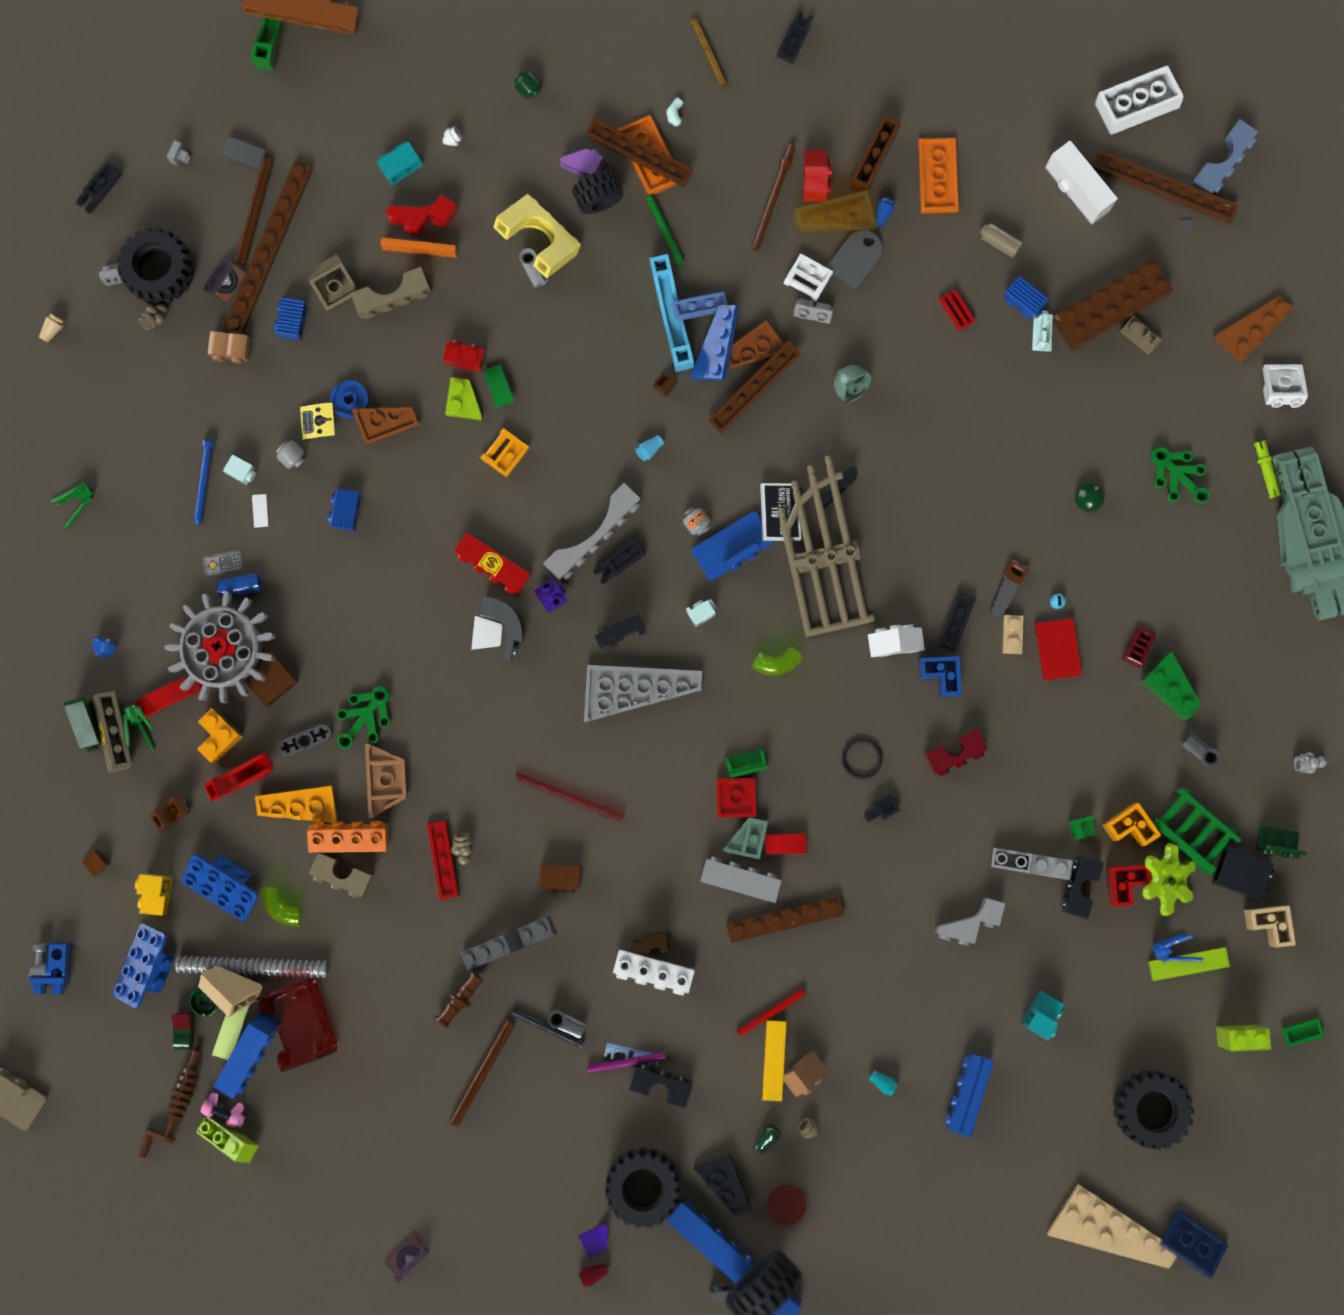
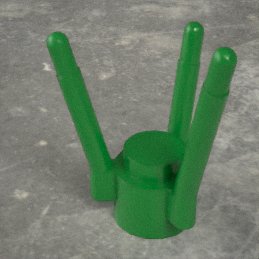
M84 482L51 500V503L58 501L56 503L58 506L74 496L79 501L84 500L69 519L65 528H69L84 507L92 501L90 496L93 492Z
M138 705L127 707L123 711L125 715L121 716L124 723L127 747H130L128 723H131V725L138 724L150 749L153 751L155 748L141 722L142 719L151 730H154V727L142 712L141 707H138Z

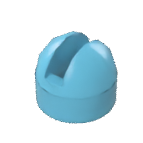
M1057 593L1050 598V605L1054 609H1061L1066 604V598L1062 594ZM1057 596L1060 597L1061 605H1059V606H1058V597H1057Z

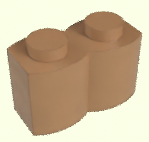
M210 332L208 355L213 357L212 360L223 362L224 359H231V362L234 363L248 361L251 338L242 334Z

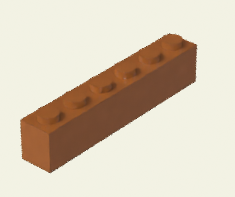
M243 0L242 3L243 13L350 35H355L358 7L351 3L339 4L334 0Z

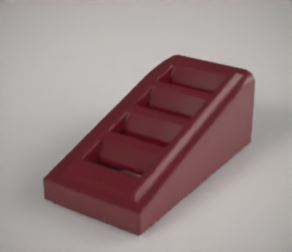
M1139 625L1122 660L1137 668H1141L1156 634ZM1140 633L1149 636V640L1139 636ZM1137 639L1146 643V646L1137 643ZM1134 646H1136V647L1142 649L1143 652L1141 653V652L1135 650V649H1134ZM1131 653H1134V654L1140 656V658L1137 659V658L1131 656Z

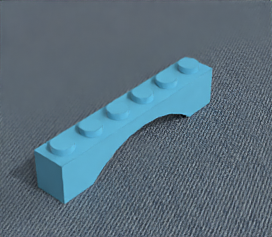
M668 254L649 258L675 372L694 368V361L683 320L675 322L670 305L671 302L678 301Z

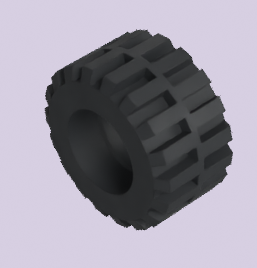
M612 170L592 173L578 181L572 189L582 214L602 212L614 206L624 196L618 178Z

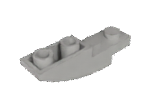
M994 848L991 867L1065 880H1070L1073 865L1071 860Z

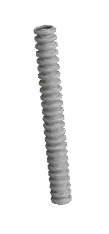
M179 955L175 962L177 973H181V971L187 973L188 971L189 973L195 972V974L199 972L202 974L206 969H211L217 965L238 975L242 973L247 975L249 973L251 976L254 974L256 976L260 974L262 976L266 974L268 976H272V974L278 976L279 974L281 977L284 975L286 977L290 975L292 977H296V975L302 977L304 975V977L310 976L311 978L314 976L326 978L329 969L327 960L323 962L321 960L317 962L315 960H311V962L305 960L303 962V960L297 961L296 959L293 961L291 959H287V961L285 959H281V961L275 959L273 961V959L267 960L266 958H263V960L260 958L256 960L254 958L250 960L245 958L243 960L236 957L232 959L230 957L226 959L224 957H220V959L214 957L213 959L211 956L208 958L206 956H202V958L200 956H196V958L190 956L188 958V956L182 957Z

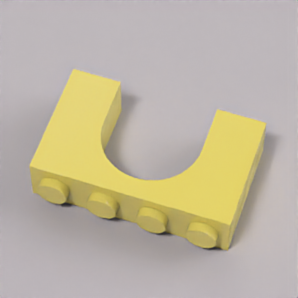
M529 194L518 200L496 218L493 228L506 240L519 230L527 227L537 228L548 236L551 245L537 255L533 265L546 278L578 254L581 246L578 240L567 232L564 226L559 224Z

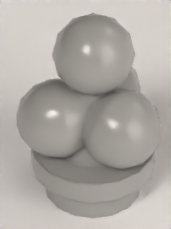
M1312 752L1300 754L1294 758L1295 770L1301 773L1312 774L1316 771V768H1323L1327 764L1325 757L1319 756L1316 758Z

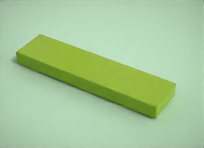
M1226 947L1175 956L1202 957L1203 961L1162 962V959L1148 961L1152 981L1230 967Z

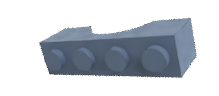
M1239 119L1224 139L1229 151L1228 159L1219 164L1207 162L1191 184L1210 194L1214 191L1218 193L1224 185L1222 182L1223 178L1230 177L1235 170L1232 166L1235 162L1239 164L1246 155L1243 153L1246 148L1250 149L1257 141L1254 137L1258 131Z

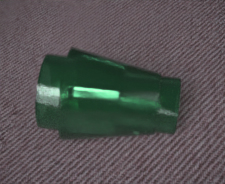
M769 1123L768 1126H764L753 1147L763 1154L764 1151L780 1139L781 1132Z

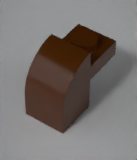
M178 793L172 796L168 803L155 809L150 818L159 832H162L185 818L191 811L188 808L186 799Z

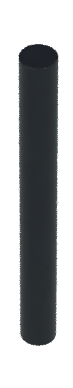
M513 1009L511 1015L582 1048L583 1040L560 1029L553 1028L550 1024L519 1009Z

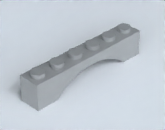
M623 483L611 495L607 516L595 534L577 546L556 550L543 563L544 566L560 582L563 579L565 581L569 579L573 574L572 570L576 566H582L587 560L585 557L590 552L592 554L595 553L600 547L599 543L603 539L608 540L614 533L612 530L617 525L619 527L622 526L627 520L626 516L630 512L632 514L640 508L641 505L639 503L641 499Z

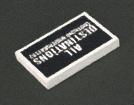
M762 483L760 489L763 541H784L778 509L784 508L786 512L785 517L788 519L795 504L791 483ZM798 516L790 530L792 541L801 540V527Z

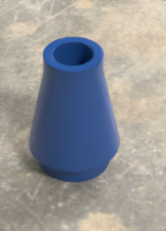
M881 197L880 201H877L874 225L884 226L895 209L893 207L895 202Z

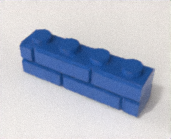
M969 1052L968 1056L964 1057L962 1067H964L963 1075H959L956 1086L959 1088L957 1094H953L950 1105L953 1106L952 1111L947 1113L945 1118L946 1128L949 1131L971 1138L994 1064L993 1060Z

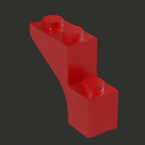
M440 195L428 207L389 206L385 213L390 223L395 226L399 224L407 234L411 236L415 234L419 237L430 220L436 226L441 227L442 225L447 229L459 209L456 203Z
M266 752L225 774L210 779L204 784V787L211 802L230 796L240 788L259 782L274 771L273 762Z

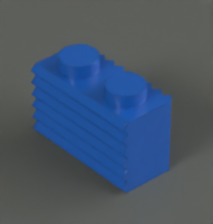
M1018 276L1004 294L1005 302L1010 307H1016L1024 318H1030L1031 320H1034L1049 301L1047 296L1021 276Z
M282 297V301L277 306L278 320L274 322V331H276L278 337L301 341L308 306L305 300Z
M336 489V493L332 494L331 504L333 505V510L328 514V523H330L331 528L356 531L361 494L359 492Z

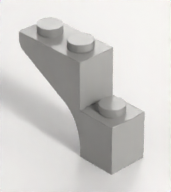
M983 898L981 907L975 915L938 925L934 933L939 934L938 938L950 941L951 937L958 939L957 943L969 946V943L975 944L981 921L983 922L982 926L994 928V925L1000 926L1005 903Z

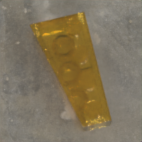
M867 190L797 208L792 213L797 232H857L861 230L874 231L877 228Z

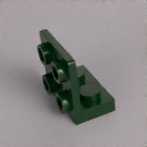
M1259 826L1256 849L1262 850V854L1280 855L1281 853V857L1299 859L1300 855L1306 856L1307 853L1306 851L1297 850L1300 832Z

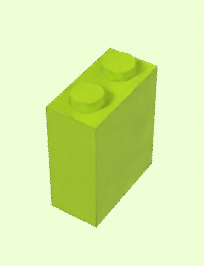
M1258 1025L1216 1026L1218 1047L1229 1051L1271 1049L1268 1028Z

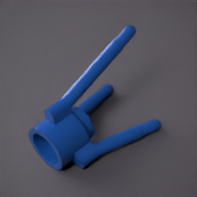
M1181 933L1152 944L1156 959L1161 958L1162 962L1203 961L1202 957L1168 956V954H1172L1170 946L1193 938L1192 934L1185 936V933Z

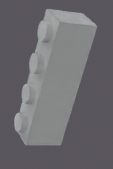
M712 856L710 860L706 859L700 882L776 903L782 881L778 880L779 875L768 872L766 876L761 875L758 869L748 867L747 871L740 869V864L730 862L729 865L722 863V859Z

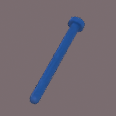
M202 441L201 443L204 450L194 523L198 525L202 522L211 449L215 448V443L211 441Z

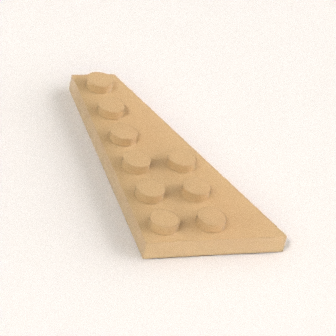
M1079 1184L1076 1185L1046 1233L1048 1236L1170 1269L1176 1259L1175 1255L1159 1245L1161 1241L1159 1237Z

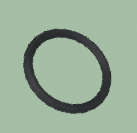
M856 739L844 748L841 758L842 765L850 776L856 779H868L879 771L882 764V754L878 746L872 741ZM856 743H867L878 754L876 768L867 775H857L847 767L846 753Z

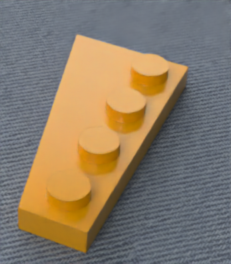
M333 785L255 796L257 816L310 820L313 822H338Z

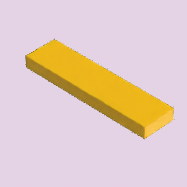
M767 1020L762 1100L782 1101L786 1021Z

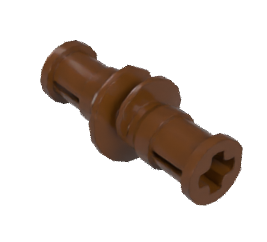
M470 971V976L464 984H461L458 990H455V995L448 993L451 1000L447 1002L439 1016L436 1015L434 1017L445 1028L450 1026L449 1023L460 1012L461 1008L464 1009V1006H471L468 999L474 994L477 987L484 982L476 973Z

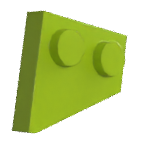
M450 378L446 416L482 420L470 380Z

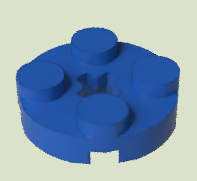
M347 380L334 387L331 392L330 402L340 417L354 419L355 417L351 409L368 408L369 397L368 392L360 383ZM353 395L354 402L347 404L345 398Z

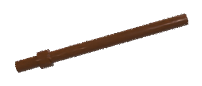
M788 145L785 156L781 159L778 176L751 248L754 251H759L785 175L791 167V159L796 148L793 145Z

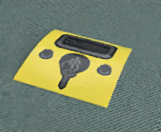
M332 403L300 407L303 440L335 435Z

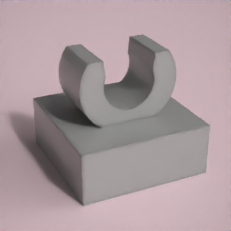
M175 140L167 154L168 160L176 166H179L180 161L188 164L191 156L188 155L189 153L186 152L184 146Z

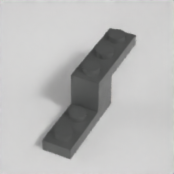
M549 915L465 950L460 954L468 971L558 933Z

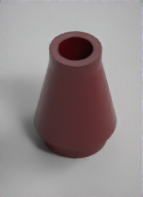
M604 1263L583 1268L578 1273L584 1288L587 1286L590 1288L605 1275L609 1274Z

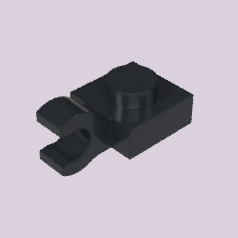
M888 794L873 803L876 809L865 814L864 817L867 822L878 816L885 820L900 811L892 795Z

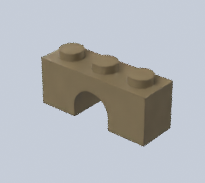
M324 853L317 854L309 872V875L313 876L312 880L322 884L324 881L331 884V888L337 891L344 889L348 891L349 896L359 899V896L365 897L374 875L359 868H353L348 878H340L336 872L339 860Z

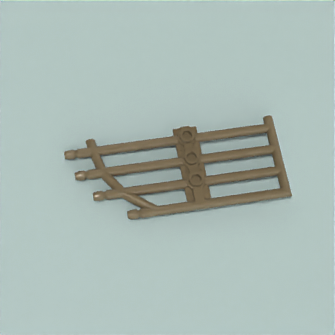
M831 455L825 456L828 477L817 481L814 466H807L811 486L802 496L797 480L791 482L795 504L788 519L785 517L786 512L784 508L778 509L779 521L806 637L875 622L873 614L867 615L855 560L861 559L857 540L852 542L850 540L837 481L843 479L842 472L835 473ZM828 484L831 486L843 544L834 546L831 543L820 494V488ZM812 495L825 548L813 550L803 505ZM797 516L806 552L799 554L794 552L790 530ZM848 562L860 615L858 618H848L837 564ZM828 566L841 617V622L832 624L829 621L818 569ZM811 571L823 626L811 628L799 573Z

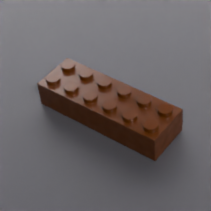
M1153 258L1057 313L1053 318V322L1070 350L1074 351L1168 297L1174 289Z

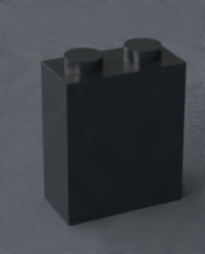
M1224 847L1212 884L1253 900L1261 901L1267 894L1268 888L1266 886L1268 880H1271L1273 877L1274 864L1236 849Z

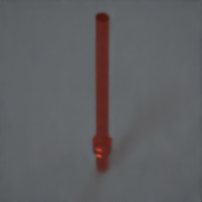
M518 772L515 776L517 781L600 813L602 817H610L620 822L623 821L624 815L611 810V807L598 805Z

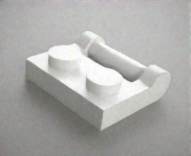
M800 253L783 284L798 289L812 297L811 300L817 302L833 271ZM795 274L818 286L816 291L795 280Z

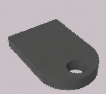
M861 230L854 232L848 237L826 268L833 271L835 277L857 291L881 257L882 244L880 239L870 231ZM870 238L874 244L870 247L865 246L863 240Z

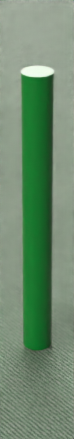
M653 195L648 196L646 200L677 265L684 263L679 249Z

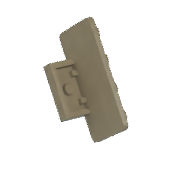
M0 1067V1116L21 1130L26 1131L44 1106L47 1097L29 1086L25 1080L12 1075L8 1069Z

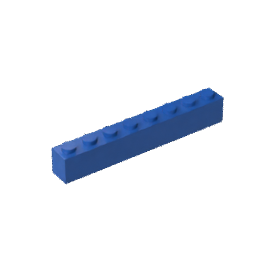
M681 1199L676 1209L673 1210L672 1215L668 1219L666 1218V1221L732 1281L737 1283L753 1267L756 1261L749 1254L744 1255L740 1252L741 1248L733 1240L729 1242L725 1238L726 1234L719 1227L715 1229L709 1224L711 1222L710 1219L703 1213L699 1215L695 1211L696 1207L687 1200L685 1202ZM792 1295L772 1315H798L802 1310L801 1305H799L800 1300L795 1295Z

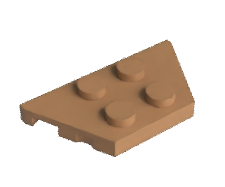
M365 744L368 818H374L407 799L406 761L375 746Z

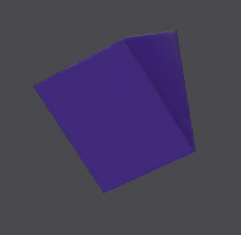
M608 1224L596 1227L579 1236L589 1258L607 1249Z

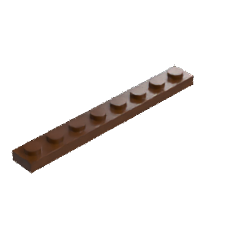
M1098 150L1092 164V168L1097 172L1228 224L1232 223L1239 206L1102 150Z

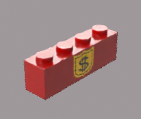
M467 532L454 550L459 561L464 564L469 562L473 565V570L479 574L484 572L489 576L487 579L496 585L501 583L505 586L503 589L511 595L514 593L519 595L531 578L528 572Z

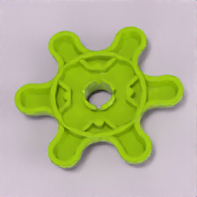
M1173 843L1166 844L1164 858L1161 861L1154 856H1148L1145 860L1146 868L1152 873V881L1144 887L1143 896L1147 900L1158 896L1161 901L1160 912L1163 916L1173 914L1177 898L1183 903L1193 900V893L1187 887V877L1195 871V863L1188 859L1180 863L1178 859L1179 848ZM1171 876L1173 881L1169 884V877Z

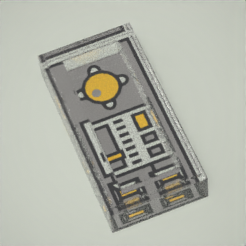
M240 550L202 557L205 576L244 569Z

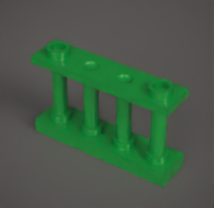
M1178 788L1174 792L1180 797L1163 817H1153L1150 820L1165 840L1177 845L1179 852L1187 859L1193 861L1206 875H1212L1216 870L1212 866V861L1230 840L1233 843H1239L1241 839L1237 836L1238 832L1232 827L1227 828L1199 804L1188 789ZM1187 802L1194 808V811L1177 831H1172L1167 827L1169 825L1168 822L1183 804ZM1202 815L1209 821L1208 825L1192 843L1187 844L1182 840L1184 833ZM1217 828L1224 836L1207 856L1202 857L1197 853L1199 851L1198 847Z

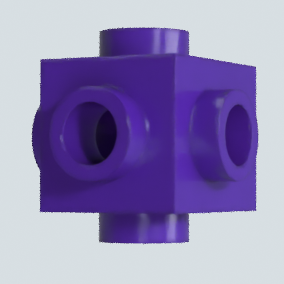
M554 579L545 582L534 590L548 613L568 601L564 596L567 592L561 583L557 585Z

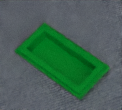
M1319 1017L1281 1028L1287 1048L1325 1037Z

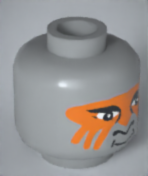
M692 507L684 513L686 517L683 519V524L692 535L701 536L710 529L711 519L702 508L694 509Z

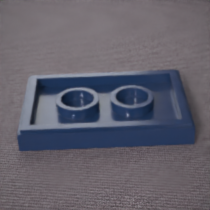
M1176 1210L1159 1243L1160 1246L1208 1279L1213 1278L1229 1245L1180 1210Z

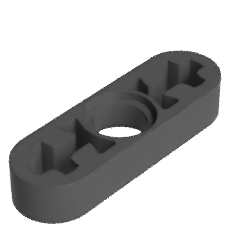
M324 724L315 726L281 740L278 744V751L283 756L295 755L329 741L333 736V731ZM322 728L324 730H328V733H326V738L322 736L316 737L317 742H315V738L311 734V732L314 731V734L317 735L321 733ZM303 735H308L311 739L310 744L307 746H303L300 742ZM293 739H296V744L300 749L294 746L290 748L289 753L288 751H283L285 743L292 745L295 743Z

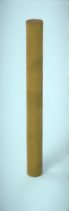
M694 18L690 23L722 88L727 83L697 18Z

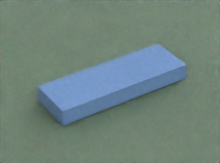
M722 291L673 301L670 305L676 322L715 314L719 305H728L725 292Z

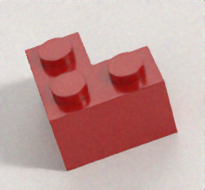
M804 150V202H827V194L831 192V184L828 183V177H831L832 173L830 157H827L826 150Z
M1145 865L1106 867L1109 906H1134L1132 886L1150 884L1152 881L1150 870Z

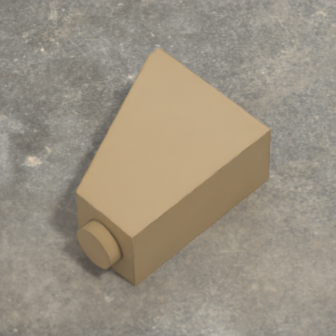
M217 965L211 969H206L201 974L198 986L228 1017L257 1001L262 991L260 984Z

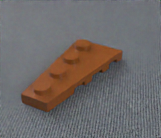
M1279 296L1216 334L1213 338L1241 363L1294 308Z

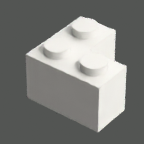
M913 624L904 626L893 625L890 626V630L880 628L876 629L875 633L868 634L871 657H885L925 650L922 627L914 628Z

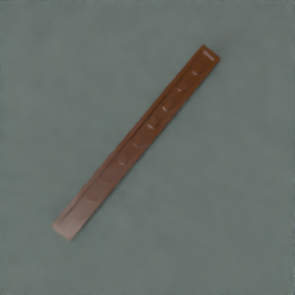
M294 160L222 329L224 332L243 335L313 171L312 166Z

